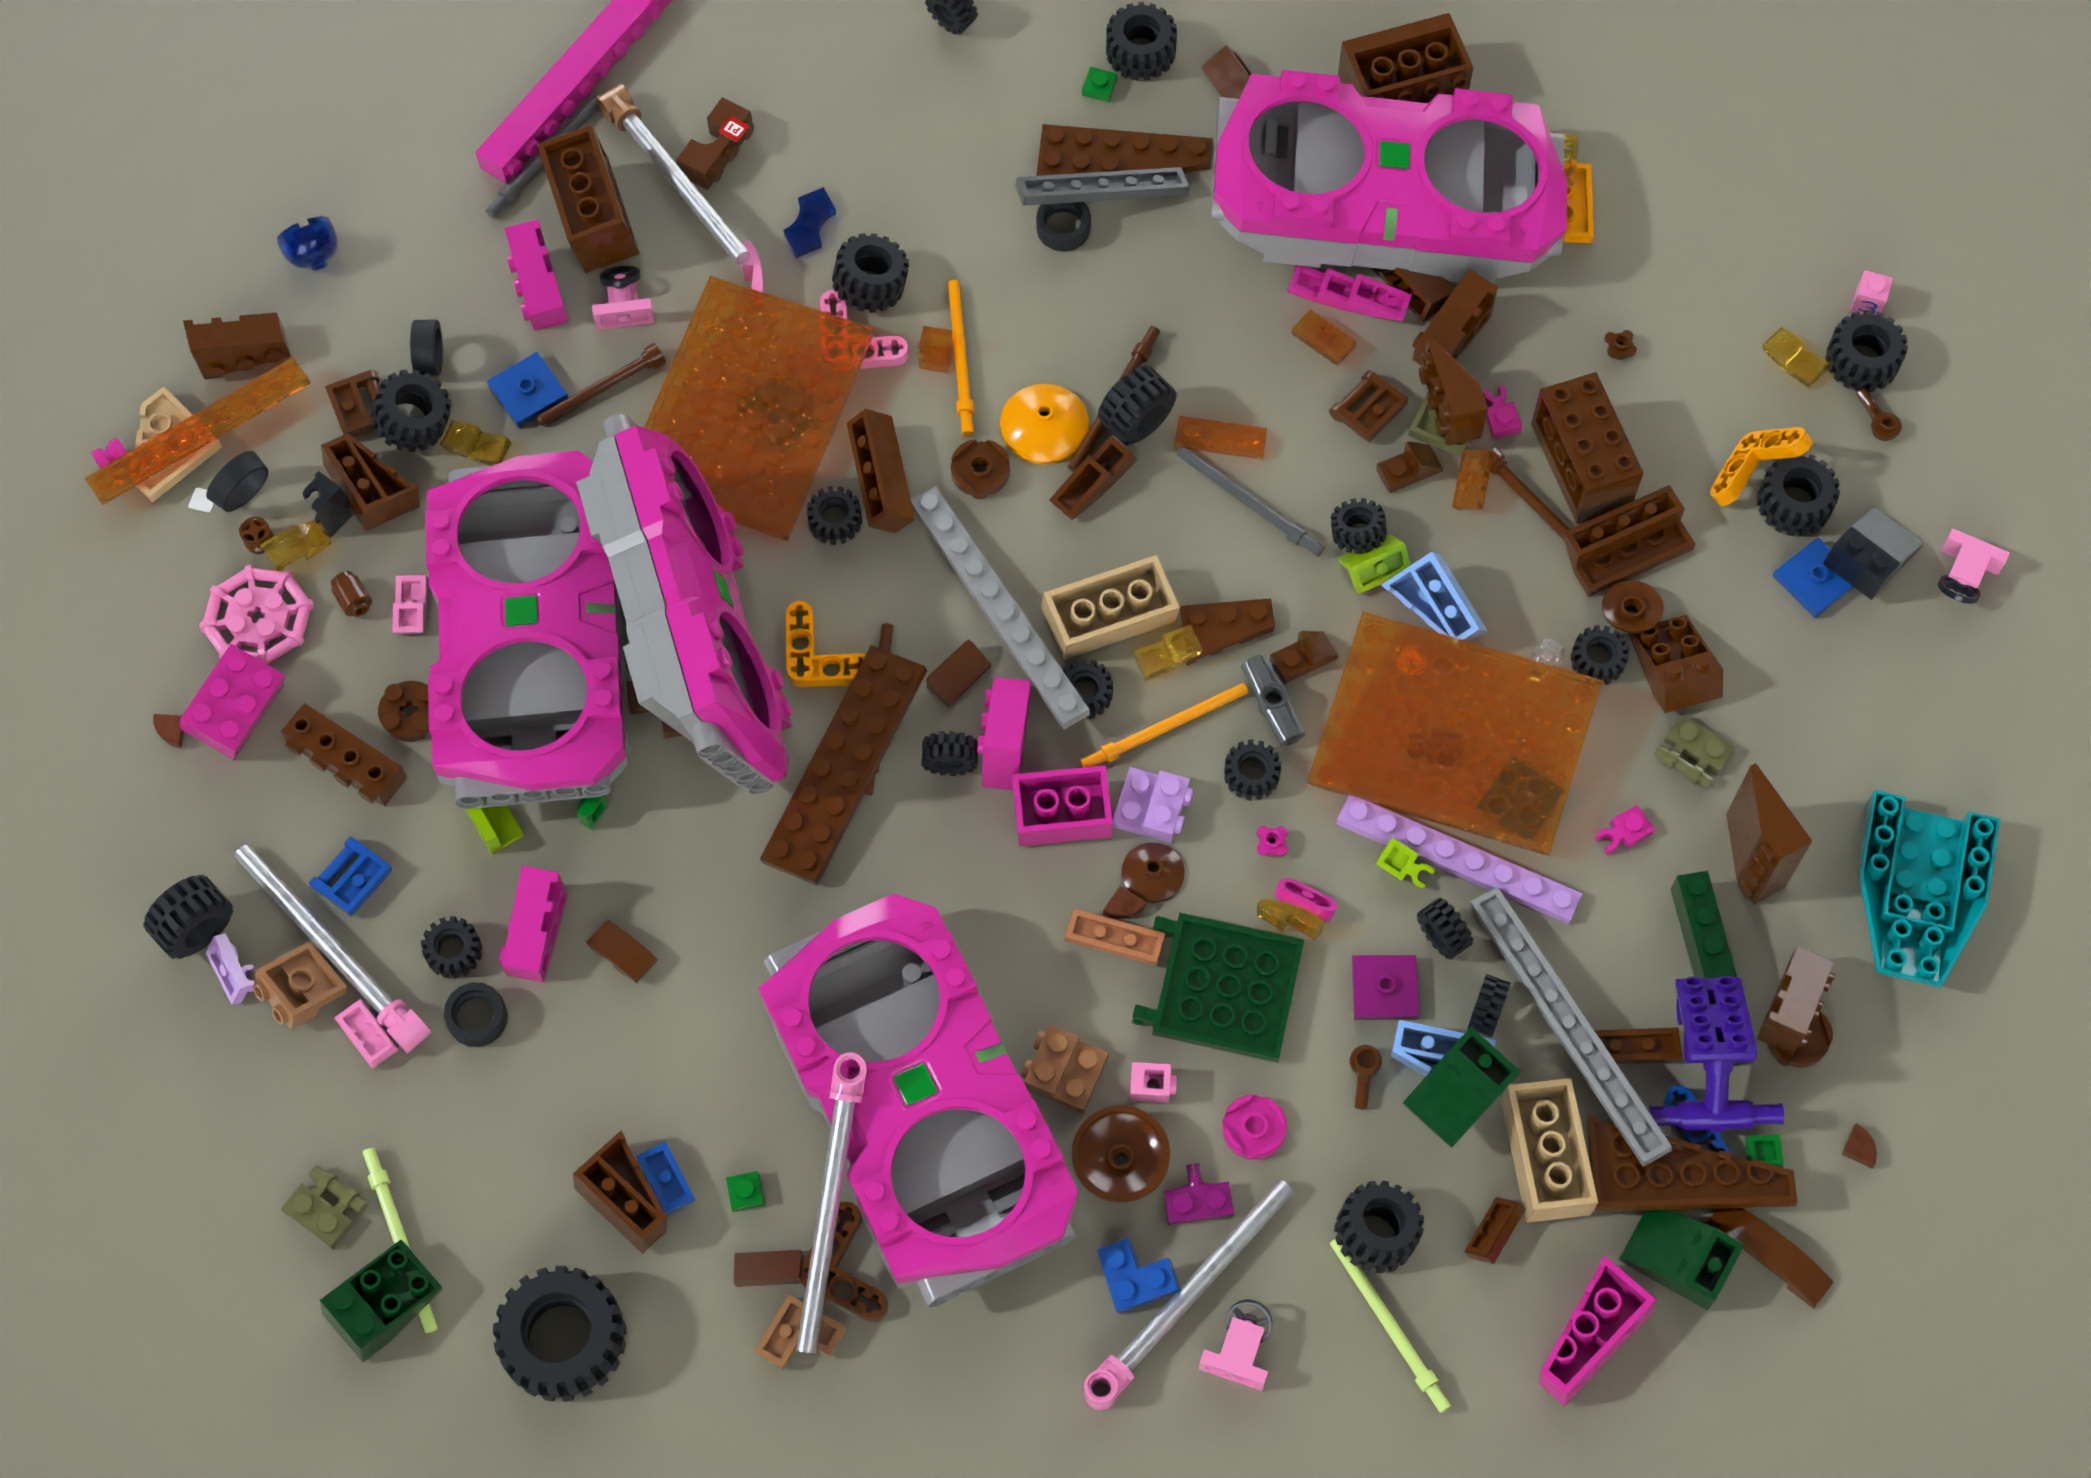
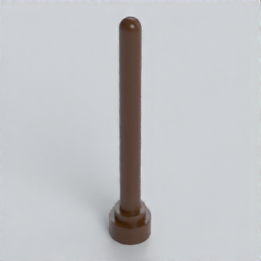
M655 342L644 348V352L640 353L641 357L539 414L537 417L538 424L546 425L646 367L648 369L652 367L656 369L665 364L666 360Z
M1497 447L1490 450L1482 458L1480 465L1487 473L1498 474L1564 540L1563 533L1569 530V528L1506 466L1505 455Z

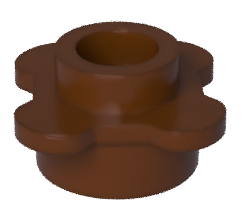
M1629 330L1616 334L1608 332L1604 338L1605 342L1608 343V355L1618 360L1634 356L1637 348L1632 342L1633 333Z

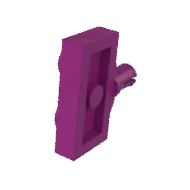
M1194 1163L1193 1165L1195 1176L1193 1175L1192 1164L1186 1165L1189 1184L1182 1188L1164 1190L1163 1192L1168 1225L1233 1216L1234 1210L1229 1181L1213 1184L1202 1182L1200 1164Z

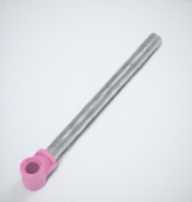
M243 845L236 851L234 856L237 861L379 1013L377 1021L382 1027L388 1028L386 1032L406 1054L410 1053L432 1033L413 1010H406V1004L401 999L393 1001L250 845Z
M846 1052L840 1055L833 1067L829 1098L835 1099L796 1348L797 1351L805 1353H816L854 1107L855 1102L862 1103L867 1064L864 1058L855 1052ZM847 1059L855 1060L860 1066V1072L855 1078H846L842 1075L841 1065Z
M1280 1179L1185 1282L1180 1288L1181 1291L1174 1294L1117 1358L1109 1355L1096 1371L1088 1375L1084 1385V1397L1091 1408L1102 1411L1114 1405L1117 1397L1134 1380L1135 1377L1131 1371L1293 1195V1189L1285 1181ZM1102 1383L1109 1387L1110 1392L1104 1397H1098L1094 1395L1091 1389L1094 1385Z

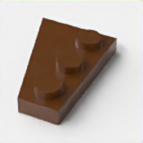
M1271 598L1180 606L1186 666L1195 663L1197 659L1209 654L1211 656L1222 652V649L1234 644H1243L1274 631L1275 627Z

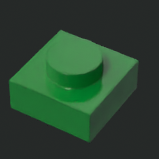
M1090 67L1082 88V96L1109 102L1117 82V73Z
M605 795L582 798L577 806V815L581 825L592 830L609 806Z
M1780 1134L1746 1136L1745 1145L1748 1161L1757 1160L1784 1167Z
M758 1171L726 1177L732 1212L765 1206Z

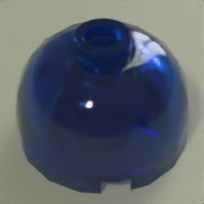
M324 216L307 219L309 225L301 228L296 223L285 229L277 237L280 251L293 266L304 269L311 268L313 271H316L328 265L327 261L334 255L337 249L338 238L330 219Z

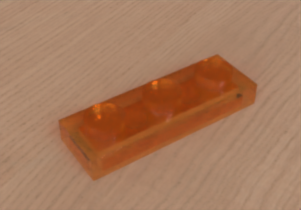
M1179 416L1174 447L1181 448L1185 446L1191 450L1263 460L1267 428Z

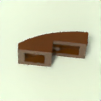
M608 919L586 942L593 951L611 962L616 970L636 984L658 961L644 946Z

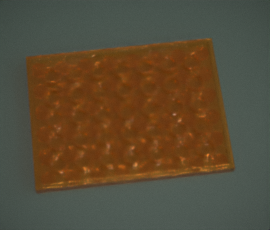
M710 276L644 428L666 434L692 458L707 482L717 505L725 512H730L736 524L788 541L874 336V328Z
M1363 611L1307 784L1341 795H1350L1381 807L1549 856L1602 680Z

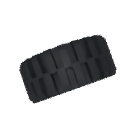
M556 1266L553 1272H549L546 1267L536 1270L537 1277L529 1279L528 1275L520 1279L519 1282L522 1286L516 1291L510 1288L505 1294L508 1300L506 1304H499L496 1311L499 1320L493 1324V1335L496 1338V1342L493 1343L495 1352L511 1379L528 1394L534 1397L540 1395L546 1401L554 1402L556 1398H562L564 1402L573 1401L576 1394L581 1393L585 1397L593 1393L591 1388L597 1383L602 1387L609 1380L606 1376L609 1371L617 1370L620 1364L618 1360L619 1354H624L626 1346L624 1335L627 1332L626 1324L622 1317L623 1313L609 1288H606L596 1276H588L585 1270L575 1268L573 1271H569L566 1266ZM567 1305L580 1308L588 1316L591 1324L590 1337L584 1348L577 1355L563 1362L551 1363L539 1359L533 1353L529 1343L530 1333L537 1319L546 1311L558 1306Z

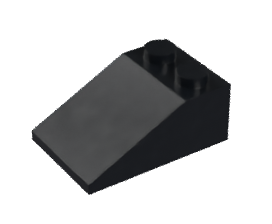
M1874 507L1839 538L1823 564L1872 600L1919 550L1923 542L1878 508Z

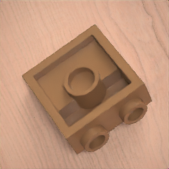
M309 941L257 969L253 990L260 1001L267 1000L271 1004L274 1019L280 1025L286 1023L292 1030L317 1016L319 1008L346 994L347 986Z
M1049 1025L1046 1032L1039 1031L1033 1046L1038 1051L1033 1061L1030 1059L1026 1060L1021 1077L1025 1078L1024 1084L1029 1092L1084 1114L1109 1057V1052L1079 1041V1036Z

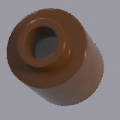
M351 571L337 574L331 580V591L345 615L360 617L366 614L372 604V598L359 577L353 575Z

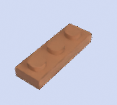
M1073 909L1065 934V942L1156 967L1165 940V933L1078 909Z

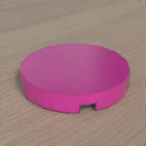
M1246 1095L1236 1099L1227 1108L1222 1120V1135L1227 1146L1236 1155L1248 1160H1262L1272 1156L1281 1148L1286 1137L1287 1120L1283 1110L1272 1099L1267 1097Z

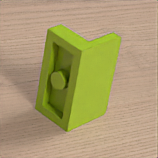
M1392 535L1385 536L1384 542H1380V546L1377 549L1372 545V551L1366 552V549H1361L1362 554H1356V550L1338 558L1339 563L1348 569L1354 590L1357 593L1361 594L1377 587L1411 566L1404 542Z
M507 805L465 809L491 854L524 836L522 829Z

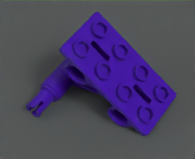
M1721 976L1719 978L1687 977L1676 979L1678 1025H1683L1685 1062L1703 1063V1068L1706 1071L1705 1101H1682L1678 1106H1649L1648 1111L1657 1125L1679 1126L1683 1130H1708L1711 1132L1750 1129L1754 1127V1124L1783 1125V1103L1753 1105V1102L1749 1100H1728L1730 1073L1733 1071L1734 1063L1754 1062L1758 1054L1741 978Z

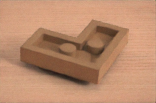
M788 1294L754 1350L755 1355L783 1371L797 1348L804 1303ZM823 1313L817 1352L830 1358L847 1329L846 1326Z

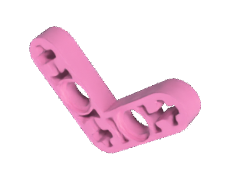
M829 290L822 294L820 297L823 357L825 365L829 369L839 371L899 366L906 362L909 355L908 345L905 339L900 336L849 339L846 299L841 301L838 298V292L834 290ZM836 301L837 315H831L830 302ZM832 325H839L843 328V331L839 335H831L827 332V329ZM893 347H898L897 355H892ZM863 348H870L874 351V354L870 358L865 359L861 358L858 352ZM879 348H882L883 356L879 357ZM849 350L853 352V359L849 358ZM834 352H840V359H834Z

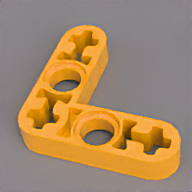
M1802 427L1761 430L1746 434L1738 442L1713 483L1710 495L1720 506L1731 504L1742 492L1760 460L1799 457L1810 449L1813 439Z
M805 601L791 603L786 609V668L791 684L796 687L850 685L859 669V664L862 663L866 654L815 655L812 607ZM800 611L804 614L802 618L803 629L798 628L796 620L797 612ZM797 638H805L809 641V645L803 650L794 649L792 643ZM798 659H803L805 672L802 677L797 675ZM828 664H836L839 666L840 672L836 676L830 677L823 673V669ZM844 664H849V675H845Z

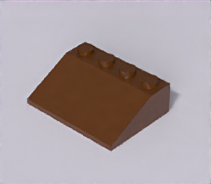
M1754 763L1750 766L1726 813L1738 887L1746 898L1750 897L1752 902L1757 904L1787 886L1811 845L1812 839L1758 765Z

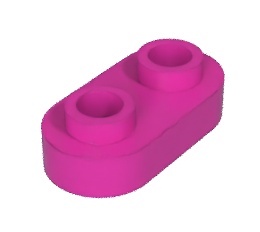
M1289 878L1281 879L1276 887L1275 896L1284 907L1294 908L1306 914L1315 922L1329 921L1333 918L1337 904L1329 896Z

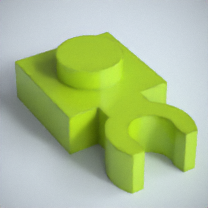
M1394 837L1391 838L1375 863L1401 881L1406 874H1409L1412 877L1413 883L1420 888H1424L1426 884L1418 879V873L1426 870L1433 875L1435 872L1429 864L1416 863L1415 860L1419 853Z

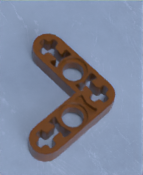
M840 1202L838 1215L852 1211L851 1215L854 1221H847L843 1226L842 1233L847 1235L845 1238L835 1231L834 1239L839 1242L840 1247L835 1254L831 1255L828 1281L831 1274L835 1277L829 1283L828 1291L825 1293V1300L866 1321L877 1322L887 1314L888 1303L885 1295L880 1290L837 1269L861 1224V1214L858 1207L852 1202ZM837 1216L835 1230H838L839 1226L841 1225V1219L839 1216ZM812 1247L801 1265V1283L805 1289L808 1278L806 1273L809 1271ZM841 1282H847L853 1287L851 1296L846 1299H840L834 1294L835 1287ZM861 1289L864 1291L861 1294L862 1298L869 1302H872L874 1298H878V1304L881 1309H873L871 1313H868L865 1303L858 1300L856 1307L852 1304L857 1300L859 1290Z

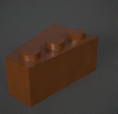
M621 1130L573 1173L574 1189L643 1254L666 1233L667 1217L649 1182L647 1183L636 1157L633 1156Z

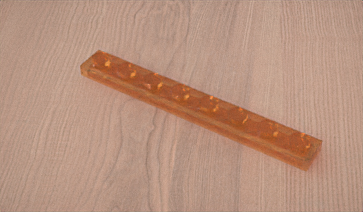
M292 357L86 477L85 480L103 506L311 383L295 358Z

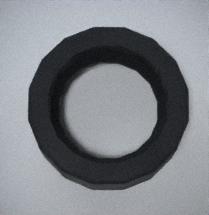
M1085 202L1040 205L1036 216V229L1039 239L1052 250L1062 252L1075 250L1082 246L1089 238L1091 230L1089 207ZM1069 212L1078 216L1081 224L1075 231L1062 234L1049 229L1047 219L1055 213Z
M436 319L414 320L411 326L410 353L413 370H419V374L423 376L426 373L432 376H439L442 370V332L440 323Z
M468 983L458 987L450 994L444 1006L443 1016L448 1030L459 1043L468 1047H482L493 1043L502 1035L507 1026L508 1012L501 995L493 987L484 983ZM474 998L488 1000L495 1010L494 1019L491 1024L477 1032L464 1030L457 1020V1013L460 1007L468 1000Z

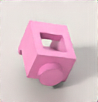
M1132 1062L1130 1103H1136V1101L1169 1103V1096L1176 1095L1177 1075H1171V1064ZM1150 1083H1157L1159 1089L1148 1088L1147 1086Z

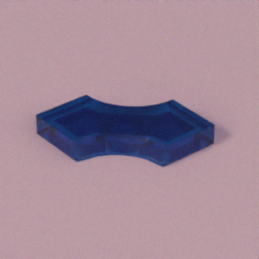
M824 187L798 197L799 215L793 224L783 230L784 237L795 258L822 248L820 239L821 228L830 217L836 215V209Z

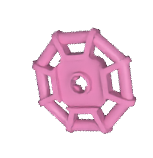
M246 565L245 569L218 586L213 585L210 588V598L203 621L199 623L200 631L206 634L219 653V659H221L229 645L233 644L238 648L242 646L258 648V652H245L269 666V663L296 646L301 647L305 642L303 637L310 611L314 609L313 600L308 599L294 579L293 572L289 570L276 571L255 568L252 565ZM256 580L275 582L277 584L273 589L257 587ZM248 582L249 588L238 590L234 597L228 595L231 591ZM286 589L295 600V604L287 605L282 599L281 595ZM222 601L228 605L225 618L216 620ZM261 612L262 615H265L264 619L259 618L257 623H253L251 616L254 613ZM296 615L293 630H287L290 616ZM229 630L234 637L230 644L226 643L219 631ZM276 637L277 639H280L282 637L285 638L283 641L279 642L278 644L267 650L266 647L271 644V640L275 639Z

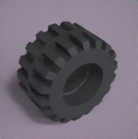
M1138 2L1136 6L1130 3L1127 4L1126 9L1119 8L1116 11V15L1112 14L1106 28V54L1109 64H1112V68L1116 72L1121 71V76L1127 78L1129 75L1132 76V80L1137 81L1138 78H1144V81L1150 80V76L1153 75L1157 78L1161 76V71L1167 72L1170 69V64H1173L1176 54L1177 27L1173 23V17L1166 15L1164 8L1157 9L1156 4L1152 3L1149 6L1144 5V2ZM1136 38H1146L1153 42L1146 45H1138L1130 41Z
M862 233L859 234L858 238L852 236L848 238V242H843L840 250L837 252L832 275L833 289L835 292H838V298L841 301L846 299V305L849 307H858L857 310L862 312L866 309L869 310V313H876V309H880L881 312L886 311L888 306L893 307L897 304V300H900L903 295L909 271V260L906 259L905 251L899 250V244L896 242L891 243L886 236H883V238L877 237L878 234L871 233V236ZM863 271H871L878 275H870Z
M1865 310L1863 314H1860L1859 311L1854 312L1851 318L1846 316L1842 319L1841 323H1838L1825 356L1826 362L1829 363L1827 368L1830 373L1835 372L1834 379L1837 382L1842 380L1844 387L1848 389L1850 386L1855 387V391L1858 392L1864 388L1868 392H1874L1876 387L1881 390L1886 387L1887 383H1891L1895 379L1905 359L1908 346H1906V335H1901L1902 327L1900 325L1895 326L1893 318L1889 317L1886 319L1883 317L1884 313L1877 312L1875 315L1872 314L1871 310ZM1854 346H1868L1875 350L1879 357L1863 356L1856 351Z
M1144 365L1127 373L1115 383L1104 397L1097 416L1099 421L1122 444L1132 445L1149 436L1164 422L1175 404L1177 392L1151 366Z
M407 369L400 370L399 376L394 372L389 375L388 380L384 379L377 390L371 409V417H373L371 423L373 428H378L376 432L378 437H385L387 445L391 446L393 443L397 445L396 449L403 451V448H408L409 452H416L418 447L423 451L428 449L429 444L435 445L443 435L451 413V400L447 399L449 393L446 389H441L442 383L438 379L435 381L431 380L432 375L428 373L425 376L420 375L419 370H413L412 373H408ZM412 404L421 409L425 417H408L399 411L397 405Z
M1810 454L1808 458L1801 455L1795 458L1777 459L1773 462L1772 467L1768 468L1757 498V505H1760L1759 512L1761 516H1767L1765 522L1769 526L1774 524L1776 531L1781 533L1782 530H1785L1789 536H1794L1795 532H1799L1800 536H1806L1808 531L1813 534L1819 530L1820 526L1824 527L1840 495V490H1838L1839 480L1838 478H1833L1835 471L1832 468L1827 469V463L1824 460L1818 462L1815 460L1816 456ZM1788 487L1800 488L1810 495L1812 501H1796L1790 498L1784 489Z
M193 875L172 885L156 899L145 915L143 927L170 958L182 959L204 949L211 943L213 936L221 934L233 915V905L207 876Z
M1370 1181L1366 1187L1361 1184L1356 1187L1354 1193L1351 1192L1336 1218L1337 1222L1335 1223L1334 1232L1338 1233L1335 1238L1337 1245L1343 1244L1340 1252L1344 1257L1348 1255L1352 1257L1351 1264L1356 1267L1360 1263L1364 1265L1362 1270L1370 1272L1371 1268H1375L1376 1273H1384L1386 1268L1391 1272L1396 1270L1399 1264L1402 1266L1407 1262L1420 1242L1419 1240L1424 1231V1228H1422L1424 1216L1418 1214L1421 1207L1418 1202L1413 1203L1411 1201L1414 1196L1409 1191L1404 1194L1401 1192V1186L1396 1184L1394 1188L1390 1187L1389 1181H1381L1380 1185H1377L1375 1181ZM1377 1216L1386 1220L1393 1228L1395 1236L1382 1238L1374 1235L1366 1227L1363 1217Z

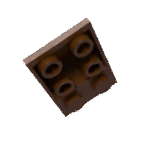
M1428 339L1425 352H1422L1423 364L1419 368V378L1421 384L1427 386L1429 392L1427 393V401L1430 410H1435L1437 416L1435 423L1438 435H1443L1446 446L1480 439L1488 407L1479 382L1434 339Z
M1687 615L1661 621L1654 628L1643 633H1629L1652 694L1664 713L1723 697V668Z

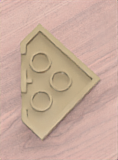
M165 386L145 400L140 406L139 415L141 420L139 431H137L134 450L136 457L134 468H132L131 480L153 503L222 448L220 441Z

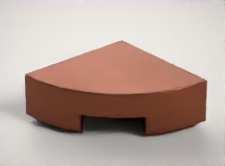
M153 714V724L159 736L169 745L181 748L184 731L180 729V718L182 715Z
M1119 886L1104 908L1103 915L1114 919L1137 915L1146 907L1147 902Z
M1856 1123L1853 1126L1842 1155L1872 1169L1876 1164L1877 1149L1868 1131Z

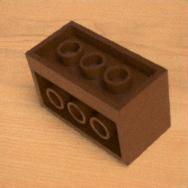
M1450 13L1343 41L1338 76H1340L1341 83L1352 84L1360 96L1429 103L1438 94L1453 95L1455 88L1469 90L1473 65Z
M592 124L538 143L537 146L567 240L585 273L639 255L640 252L609 158Z
M1597 372L1540 389L1531 425L1576 524L1594 519L1634 501L1644 472Z

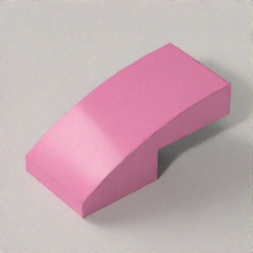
M745 240L744 246L750 252V258L742 264L744 280L752 281L751 295L753 306L765 307V286L759 256L752 242Z
M426 575L396 576L395 603H393V634L424 633L428 601V577Z

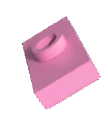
M361 999L334 1017L372 1069L399 1050Z

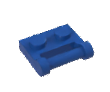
M350 836L344 842L345 847L318 878L314 876L308 885L319 895L325 897L352 917L393 869L390 864ZM354 855L359 856L332 888L329 887L328 884Z

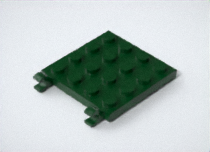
M1180 912L1178 921L1156 916L1153 930L1165 933V938L1174 937L1158 1009L1135 1005L1132 1023L1140 1026L1152 1025V1035L1278 1063L1304 940Z

